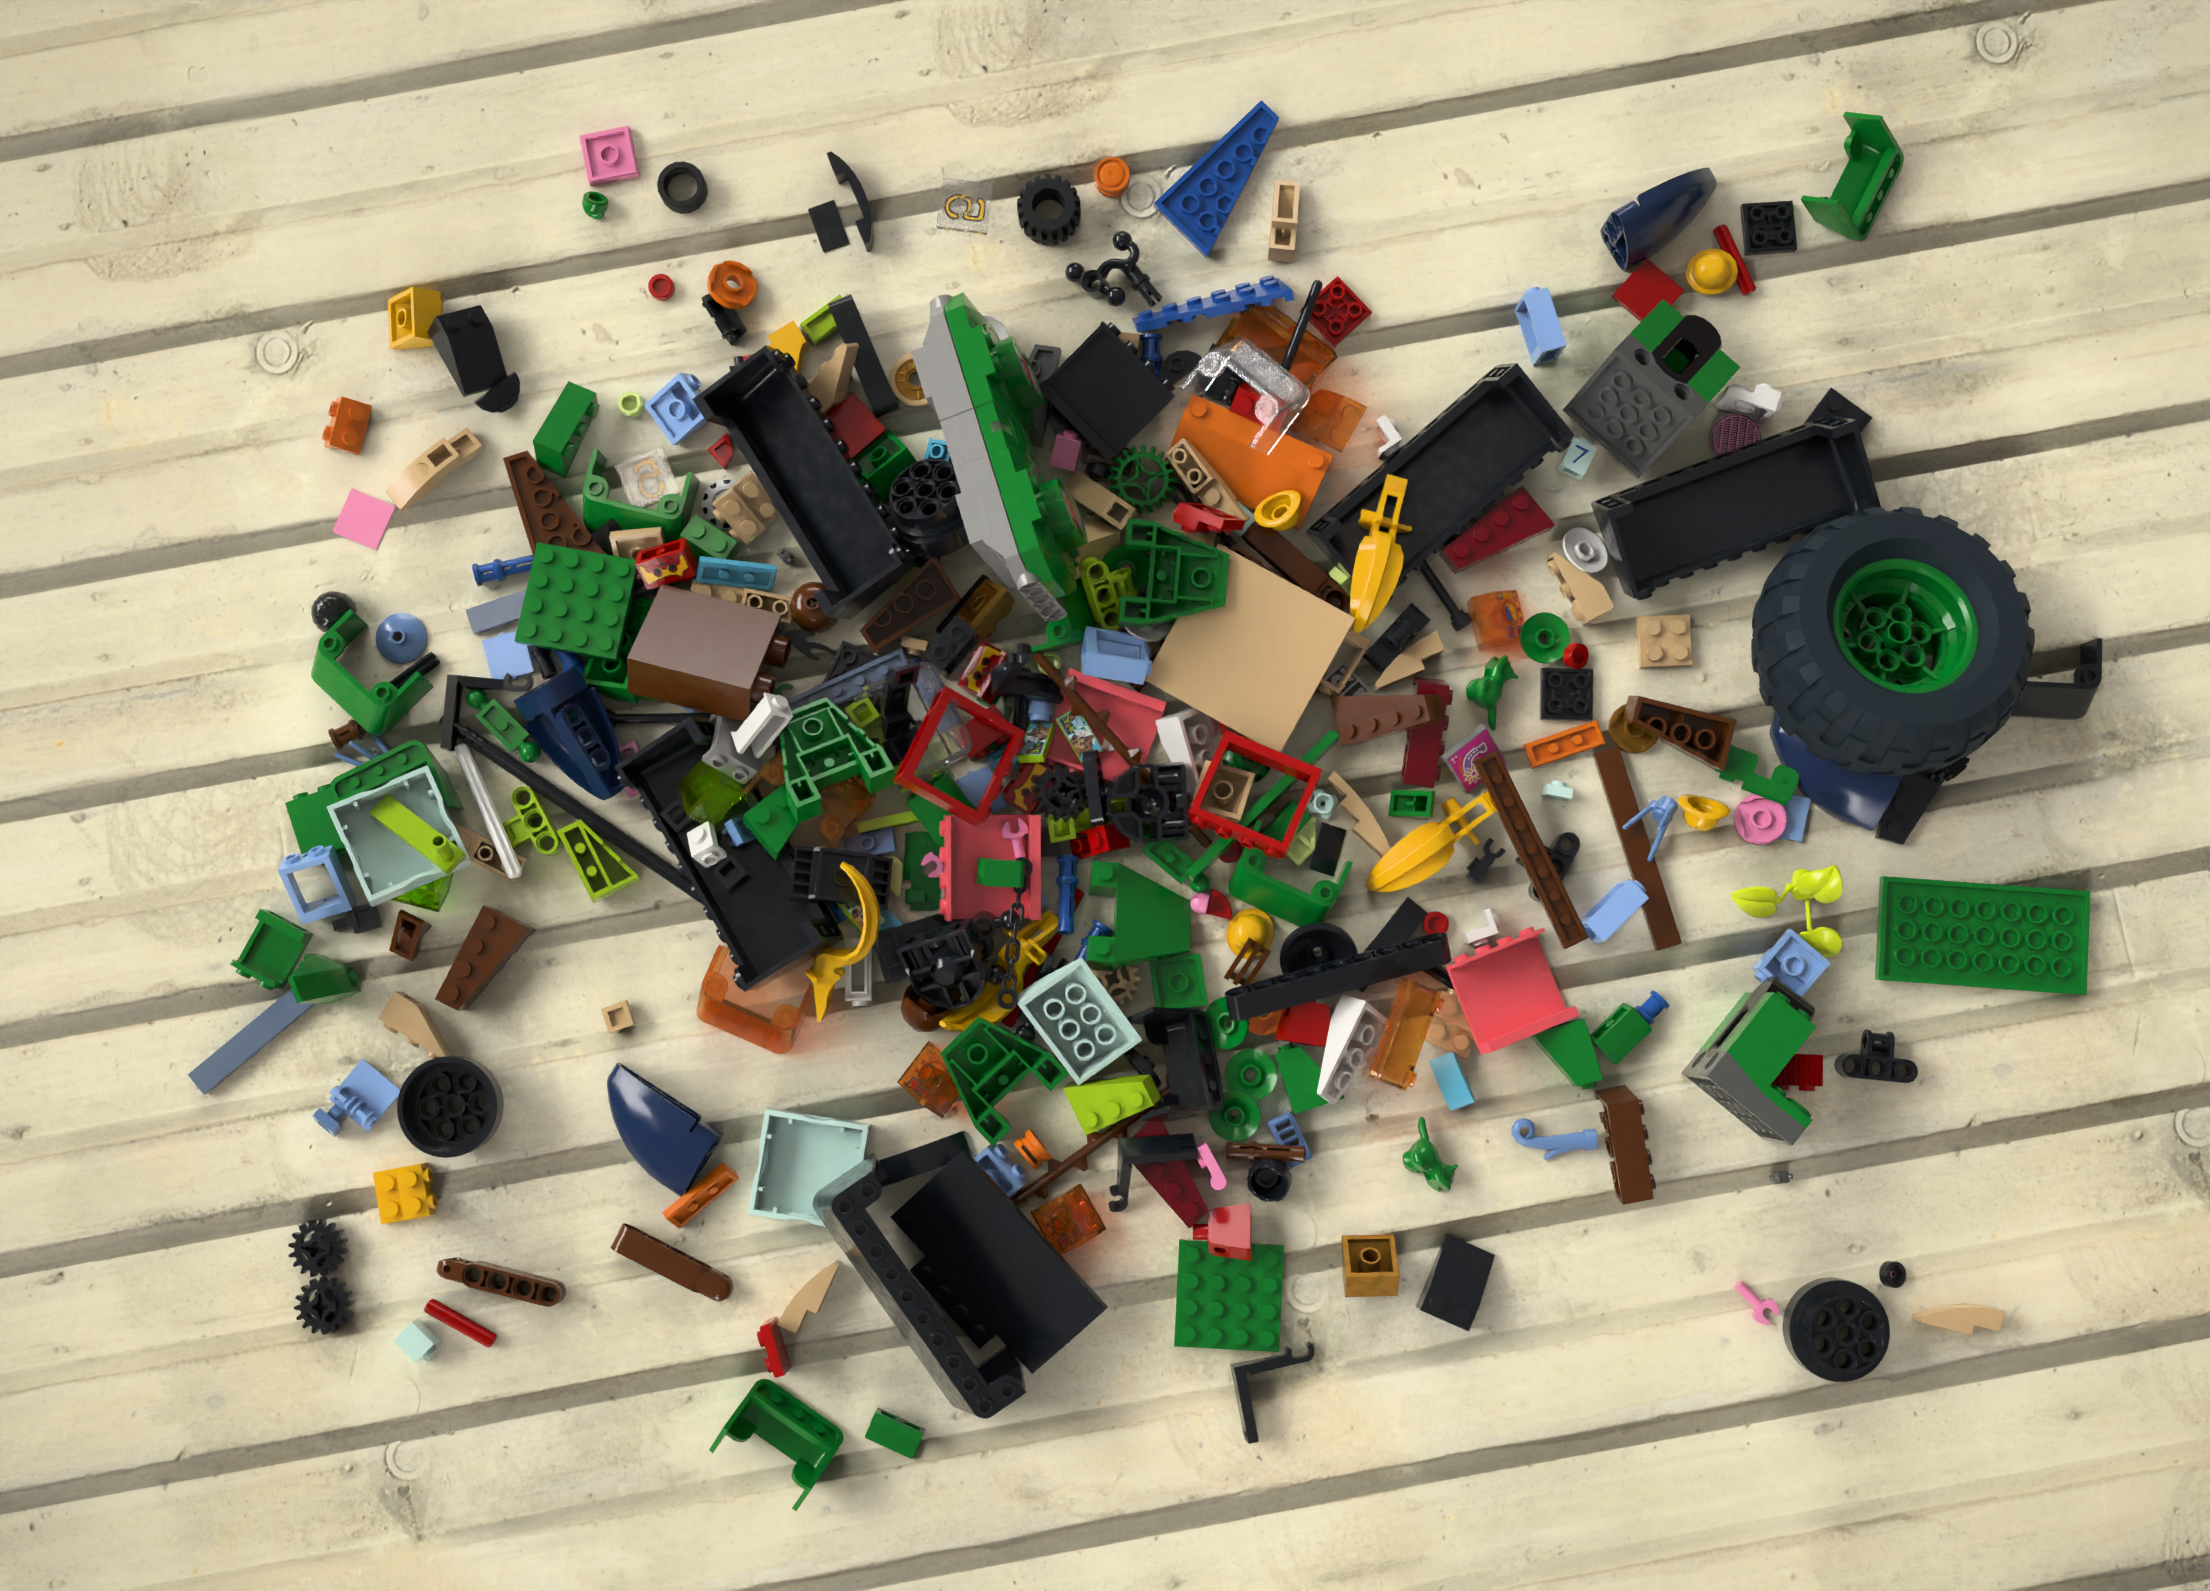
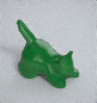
M1506 655L1500 659L1496 656L1491 658L1485 666L1484 677L1474 679L1466 686L1467 698L1475 701L1480 707L1488 711V724L1492 731L1496 729V706L1501 699L1505 682L1519 678L1514 673Z
M1420 1117L1418 1121L1420 1139L1412 1145L1409 1151L1403 1154L1404 1167L1411 1172L1424 1173L1428 1185L1434 1190L1440 1192L1443 1188L1449 1191L1458 1165H1446L1441 1161L1436 1148L1429 1141L1425 1119Z

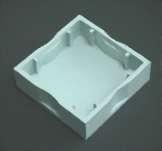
M428 765L397 777L380 788L358 793L327 806L340 839L345 845L353 863L354 870L367 900L372 907L447 876L441 869L370 815L369 812L387 794L465 852V859L451 873L472 865Z
M774 1108L765 1109L759 1143V1164L753 1178L747 1214L781 1220L796 1219L826 1227L813 1208L814 1196L819 1190L866 1159L872 1124Z

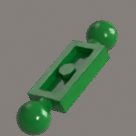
M472 689L468 692L466 697L468 705L471 708L481 710L476 717L510 752L514 753L519 748L521 758L528 763H533L540 758L541 750L539 746L526 741L531 734L497 699L493 698L488 703L487 695L483 690Z
M1142 823L1143 838H1152L1149 827ZM1170 841L1144 843L1146 847L1142 852L1182 885L1187 879L1191 890L1195 893H1203L1209 888L1210 881L1205 874H1202L1194 883L1187 878V870L1195 862Z

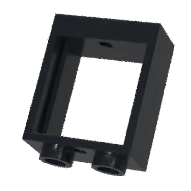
M956 615L922 655L928 665L945 679H948L977 645L979 638L976 631ZM960 653L961 656L959 658H956V655Z

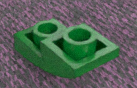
M1292 799L1275 814V818L1259 833L1282 842L1299 803ZM1307 811L1303 816V819L1299 825L1296 834L1304 827V825L1311 818V815Z

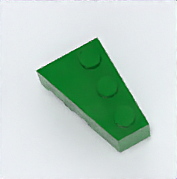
M568 381L533 439L536 460L540 468L566 478L589 425L599 412L600 405L597 401L596 392Z
M785 783L743 815V823L775 861L800 825L787 804Z

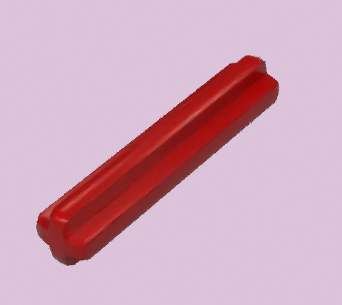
M1719 225L1713 229V234L1720 249L1729 253L1736 261L1738 267L1736 283L1742 295H1749L1756 290V286L1727 225Z
M435 1299L429 1300L424 1308L425 1313L487 1348L491 1347L496 1341L497 1335Z

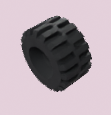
M1045 174L1044 179H1041L1039 175L1034 177V183L1029 180L1026 183V189L1022 188L1020 191V198L1017 200L1019 224L1021 229L1024 228V234L1027 237L1032 236V241L1037 243L1039 240H1042V245L1047 246L1048 241H1053V245H1058L1059 239L1065 242L1068 240L1069 234L1073 236L1076 232V227L1080 224V198L1077 196L1076 188H1071V184L1067 179L1062 182L1061 176L1058 175L1055 176V179L1051 178V174ZM1045 200L1057 201L1064 208L1063 213L1053 220L1039 218L1034 210L1039 203Z

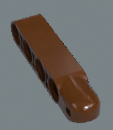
M1254 521L1252 526L1241 536L1253 550L1292 584L1342 611L1345 610L1348 604L1345 591L1278 531L1263 527Z
M623 1223L610 1247L628 1259L714 1301H724L733 1292V1282L728 1275L632 1225Z
M455 1257L439 1260L436 1269L437 1274L444 1279L463 1283L470 1288L545 1307L556 1305L566 1296L565 1285L559 1280L484 1261L473 1262ZM473 1267L477 1268L481 1273L479 1281L474 1280L471 1276ZM498 1274H502L505 1277V1287L497 1284L496 1277ZM523 1280L531 1284L530 1293H525L522 1290L521 1283ZM548 1287H553L556 1290L557 1297L555 1300L547 1296L546 1290Z

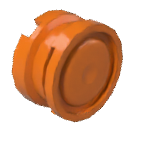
M1109 157L1099 162L1095 169V186L1099 193L1105 197L1116 198L1123 195L1125 190L1128 189L1130 173L1124 161L1116 157Z
M1028 1129L1022 1139L1017 1138L1013 1143L1026 1161L1037 1170L1041 1166V1162L1044 1160L1048 1161L1052 1155L1047 1152V1148L1035 1133Z

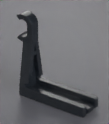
M1017 643L1018 653H1008V659L990 671L992 695L1060 704L1064 700V696L1061 695V689L1052 679L1048 678L1047 674L1021 671L1023 666L1032 658V647L1029 644Z
M509 673L505 675L504 680L447 674L440 748L454 751V747L458 744V735L454 733V721L460 723L463 687H466V689L528 692L533 687V677L529 674L526 677L527 683L524 686H515L511 684L513 677Z
M1193 1133L1118 1138L1117 1185H1112L1109 1188L1112 1196H1121V1199L1108 1203L1110 1211L1120 1212L1128 1206L1132 1164L1197 1159L1198 1150Z
M1307 1342L1308 1352L1303 1356L1293 1357L1292 1349L1286 1346L1285 1354L1230 1364L1244 1440L1248 1444L1259 1442L1246 1372L1253 1375L1308 1362L1313 1358L1315 1352L1310 1342Z

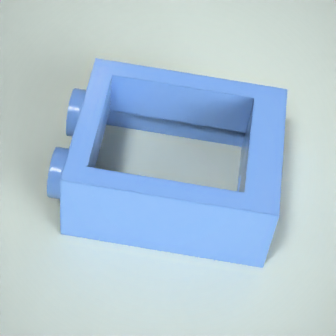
M1533 287L1526 290L1515 308L1533 366L1557 359L1567 345L1548 287L1543 289Z
M1086 626L1081 644L1082 675L1143 685L1145 676H1150L1152 670V660H1149L1151 647H1147V641L1140 640L1129 633Z
M333 845L328 847L317 846L310 849L308 853L301 855L293 853L283 858L278 873L302 924L353 909L356 897ZM325 863L338 894L306 904L293 872Z
M1631 879L1618 882L1581 919L1582 925L1593 943L1605 942L1649 899L1645 894V887L1637 880L1632 881Z

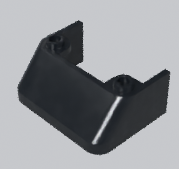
M2096 638L2080 644V666L2074 672L2073 683L2027 681L2021 700L2013 708L2010 717L2075 720L2085 716L2102 679V638Z
M1151 1007L1127 1017L1131 1024L1144 1025L1146 1037L1152 1044L1163 1045L1171 1095L1161 1097L1158 1110L1141 1116L1142 1121H1176L1212 1114L1224 1108L1225 1097L1209 1016L1203 1010Z

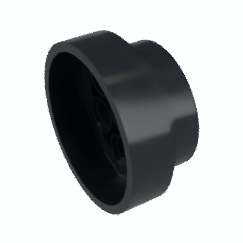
M924 459L911 464L895 478L889 492L888 511L890 516L888 518L892 525L895 524L903 534L902 541L905 546H909L916 556L942 557L960 550L969 543L955 495L961 493L954 467L952 463L943 459Z
M464 1056L439 1057L418 1066L404 1081L397 1101L398 1120L406 1138L420 1151L442 1158L457 1157L471 1153L485 1145L497 1131L504 1109L502 1090L493 1073L482 1063ZM466 1074L471 1075L473 1078L471 1088L464 1085L463 1079ZM440 1077H444L447 1080V1088L444 1091L438 1087ZM481 1095L488 1099L486 1109H482L478 1104ZM455 1098L460 1099L462 1102V1109L459 1112L455 1111L452 1106ZM429 1101H433L436 1105V1111L433 1115L427 1111V1103ZM470 1119L477 1123L475 1133H471L467 1128V1123ZM444 1122L451 1126V1132L448 1136L444 1135L441 1130Z
M1826 1277L1805 1284L1792 1296L1783 1316V1337L1791 1356L1804 1369L1825 1380L1848 1382L1864 1377L1879 1365L1888 1348L1890 1326L1884 1307L1868 1289L1849 1280ZM1848 1299L1850 1303L1849 1309L1842 1313L1840 1305L1842 1301ZM1820 1311H1825V1321L1818 1324L1816 1320L1817 1314ZM1870 1315L1872 1322L1869 1327L1864 1328L1863 1319L1865 1316ZM1846 1326L1848 1334L1844 1339H1840L1839 1330ZM1819 1338H1823V1348L1821 1350L1816 1351V1340ZM1865 1342H1869L1870 1350L1867 1354L1863 1355L1861 1347ZM1845 1353L1846 1362L1842 1366H1838V1356Z

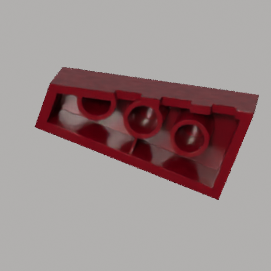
M1521 486L1446 546L1439 556L1454 574H1457L1488 558L1501 554L1514 546L1550 531L1555 524L1527 490Z
M1414 676L1413 685L1417 686L1416 694L1440 695L1445 720L1407 730L1409 744L1405 745L1401 781L1403 784L1434 788L1435 781L1439 782L1441 775V766L1437 765L1439 756L1444 754L1445 741H1441L1443 731L1448 729L1449 716L1445 714L1447 705L1452 703L1453 690H1449L1450 685L1445 680Z
M1148 1121L1130 1138L1170 1134L1163 1121ZM1183 1160L1133 1164L1188 1228H1191L1209 1212Z

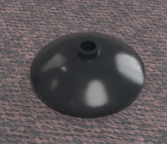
M1310 923L1297 928L1285 939L1280 950V967L1282 973L1286 974L1356 955L1358 952L1354 940L1342 928L1330 923ZM1314 948H1321L1320 951L1313 950Z

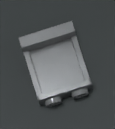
M711 714L709 723L715 726L711 748L703 755L702 761L739 783L746 784L759 773L762 756L756 758L751 745L748 746L743 754L737 752L730 732H736L744 722Z

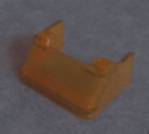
M1254 303L1249 304V309L1240 311L1233 316L1213 349L1219 351L1227 344L1228 348L1236 354L1247 353L1250 350L1275 370L1279 371L1297 323L1273 305L1262 307L1255 306ZM1305 330L1287 376L1289 379L1287 382L1288 391L1296 398L1292 404L1294 409L1308 398L1337 359V354L1332 348L1307 330Z
M781 750L764 765L743 789L745 794L755 789L764 780L774 786L785 783ZM857 776L818 790L822 798V807L828 812L820 824L822 833L830 840L825 848L834 849L874 805V794L869 793L865 784Z
M718 945L701 984L696 1007L698 1018L709 1025L773 1053L785 1054L789 1052L794 1046L815 998L813 984H809L799 1008L784 1004L775 1010L772 1019L764 1017L724 999L728 991V981L719 972L729 952V948L725 945Z
M1399 977L1394 982L1399 984L1369 1071L1363 1070L1361 1075L1406 1091L1407 1087H1413L1417 1073L1413 1071L1434 1013H1439L1443 1004V998H1440V992L1405 977Z

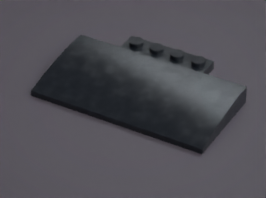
M965 1149L890 1217L925 1255L909 1270L911 1274L979 1349L997 1335L1031 1374L1068 1344L1108 1307Z

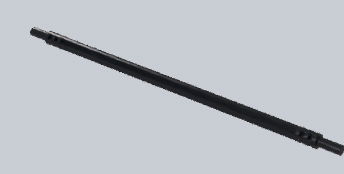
M443 716L439 720L441 724H443ZM454 721V733L459 736L458 739L577 820L581 819L596 833L704 905L701 899L697 898L692 892V883L688 876L683 875L677 868L470 727H463Z

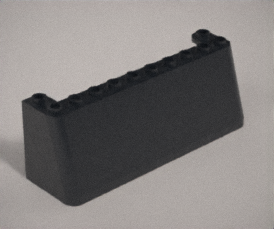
M765 345L692 400L705 421L725 426L761 482L827 589H821L814 594L825 615L832 618L851 619L916 566L915 560L917 556L909 546H905L902 541L903 534L901 530L890 522L888 509L883 503L877 501L874 496L876 490L869 481H865L861 473L863 470L856 460H852L847 453L849 451L848 445L842 438L837 437L834 432L836 430L834 423L828 416L825 417L822 413L821 408L823 406L815 395H811L807 389L809 383L802 374L797 373L794 368L796 363L788 352L784 354L778 348L775 349Z
M1518 363L1499 364L1486 373L1307 529L1306 534L1334 566L1348 576L1352 582L1359 545L1365 536H1369L1370 532L1358 524L1361 510L1366 509L1376 512L1387 474L1407 479L1398 523L1411 526L1412 531L1396 533L1395 543L1401 545L1404 555L1402 570L1395 587L1397 588L1407 580L1406 575L1414 569L1416 571L1427 562L1426 557L1432 552L1436 554L1446 546L1445 541L1451 536L1456 537L1466 528L1464 525L1471 518L1472 520L1479 518L1485 512L1484 507L1500 500L1505 494L1503 491L1508 486L1518 484L1524 478L1523 473L1529 468L1535 469L1544 461L1542 457L1548 452L1557 451L1560 453L1571 444L1569 440L1575 435ZM1387 495L1383 511L1384 517H1392L1397 497ZM1379 526V531L1387 533L1388 528Z
M1835 415L1810 421L1605 496L1591 503L1622 589L1626 595L1634 599L1637 598V600L1651 597L1652 592L1656 588L1668 585L1670 583L1669 580L1679 577V579L1688 578L1694 575L1693 571L1698 569L1709 570L1715 568L1720 561L1740 559L1743 557L1742 553L1748 551L1759 552L1766 549L1767 544L1775 541L1777 544L1791 540L1792 535L1797 533L1801 535L1809 534L1815 527L1865 509L1881 507L1857 420Z
M691 716L615 766L618 772L617 778L624 787L628 786L639 791L642 805L647 810H650L654 817L652 819L654 826L666 838V847L672 854H675L679 861L678 867L683 875L688 876L692 883V892L703 902L705 906L703 908L704 913L711 921L713 920L717 927L716 933L719 939L726 943L730 949L729 955L731 960L736 965H739L734 969V982L744 992L758 990L817 956L825 948L836 945L844 937L825 902L811 900L807 904L790 901L794 849L789 841L776 861L767 851L765 860L760 859L762 844L757 839L752 841V847L746 853L744 851L748 849L749 842L730 847L729 843L732 842L730 834L722 835L721 844L748 872L745 877L728 890L709 868H705L691 857L690 847L660 815L666 807L680 797L702 823L709 821L714 825L717 837L722 813L739 817L764 799L753 779L749 780L746 784H741L702 761L703 755L711 748L715 726L709 723L710 719Z
M873 1153L819 1190L814 1196L813 1208L950 1404L983 1419L990 1418L1027 1393L1023 1367L1007 1346L1000 1349L978 1366H975L866 1211L868 1206L880 1198L882 1193L880 1182L888 1177V1173Z

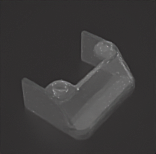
M1237 337L1206 353L1180 389L1190 395L1194 394L1202 398L1215 378L1219 377L1227 367L1262 394L1255 405V415L1264 425L1249 446L1269 455L1307 404L1310 398V391L1302 381L1253 342L1244 337Z
M919 662L918 681L911 684L907 707L918 729L937 691L945 687L937 669L929 662ZM886 677L863 686L854 697L855 703L879 694L881 698ZM951 703L948 704L928 744V749L925 750L918 764L917 771L914 773V776L921 780L935 775L965 757L972 750V738L956 707ZM900 784L898 785L899 790H902V789L905 788V787L901 786Z

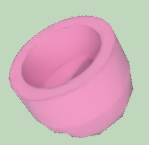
M1205 893L1193 895L1190 902L1192 910L1206 915L1210 895Z

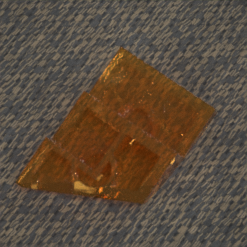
M1319 389L1286 411L1281 425L1294 433L1297 431L1317 443L1321 441L1342 453L1367 407L1338 393Z

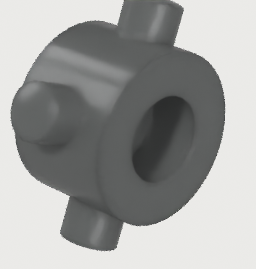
M786 548L778 550L777 555L786 565L793 563L795 558Z
M1788 1171L1772 1173L1773 1176L1769 1177L1770 1181H1774V1184L1788 1183L1790 1179H1793V1175L1789 1174Z

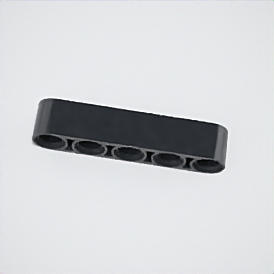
M849 294L827 303L845 344L857 343L859 345L854 368L875 417L879 418L900 409L852 295Z

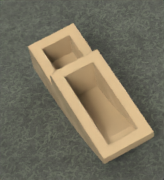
M1275 180L1268 260L1293 263L1300 182Z
M1437 631L1421 638L1397 656L1374 684V692L1422 673L1425 670L1422 661L1439 655L1445 650Z
M836 1260L810 1279L791 1300L777 1325L796 1334L800 1330L808 1310L817 1314L842 1262Z
M1949 1304L1913 1313L1912 1319L1972 1336L1974 1325L2000 1332L2005 1311L1977 1304Z

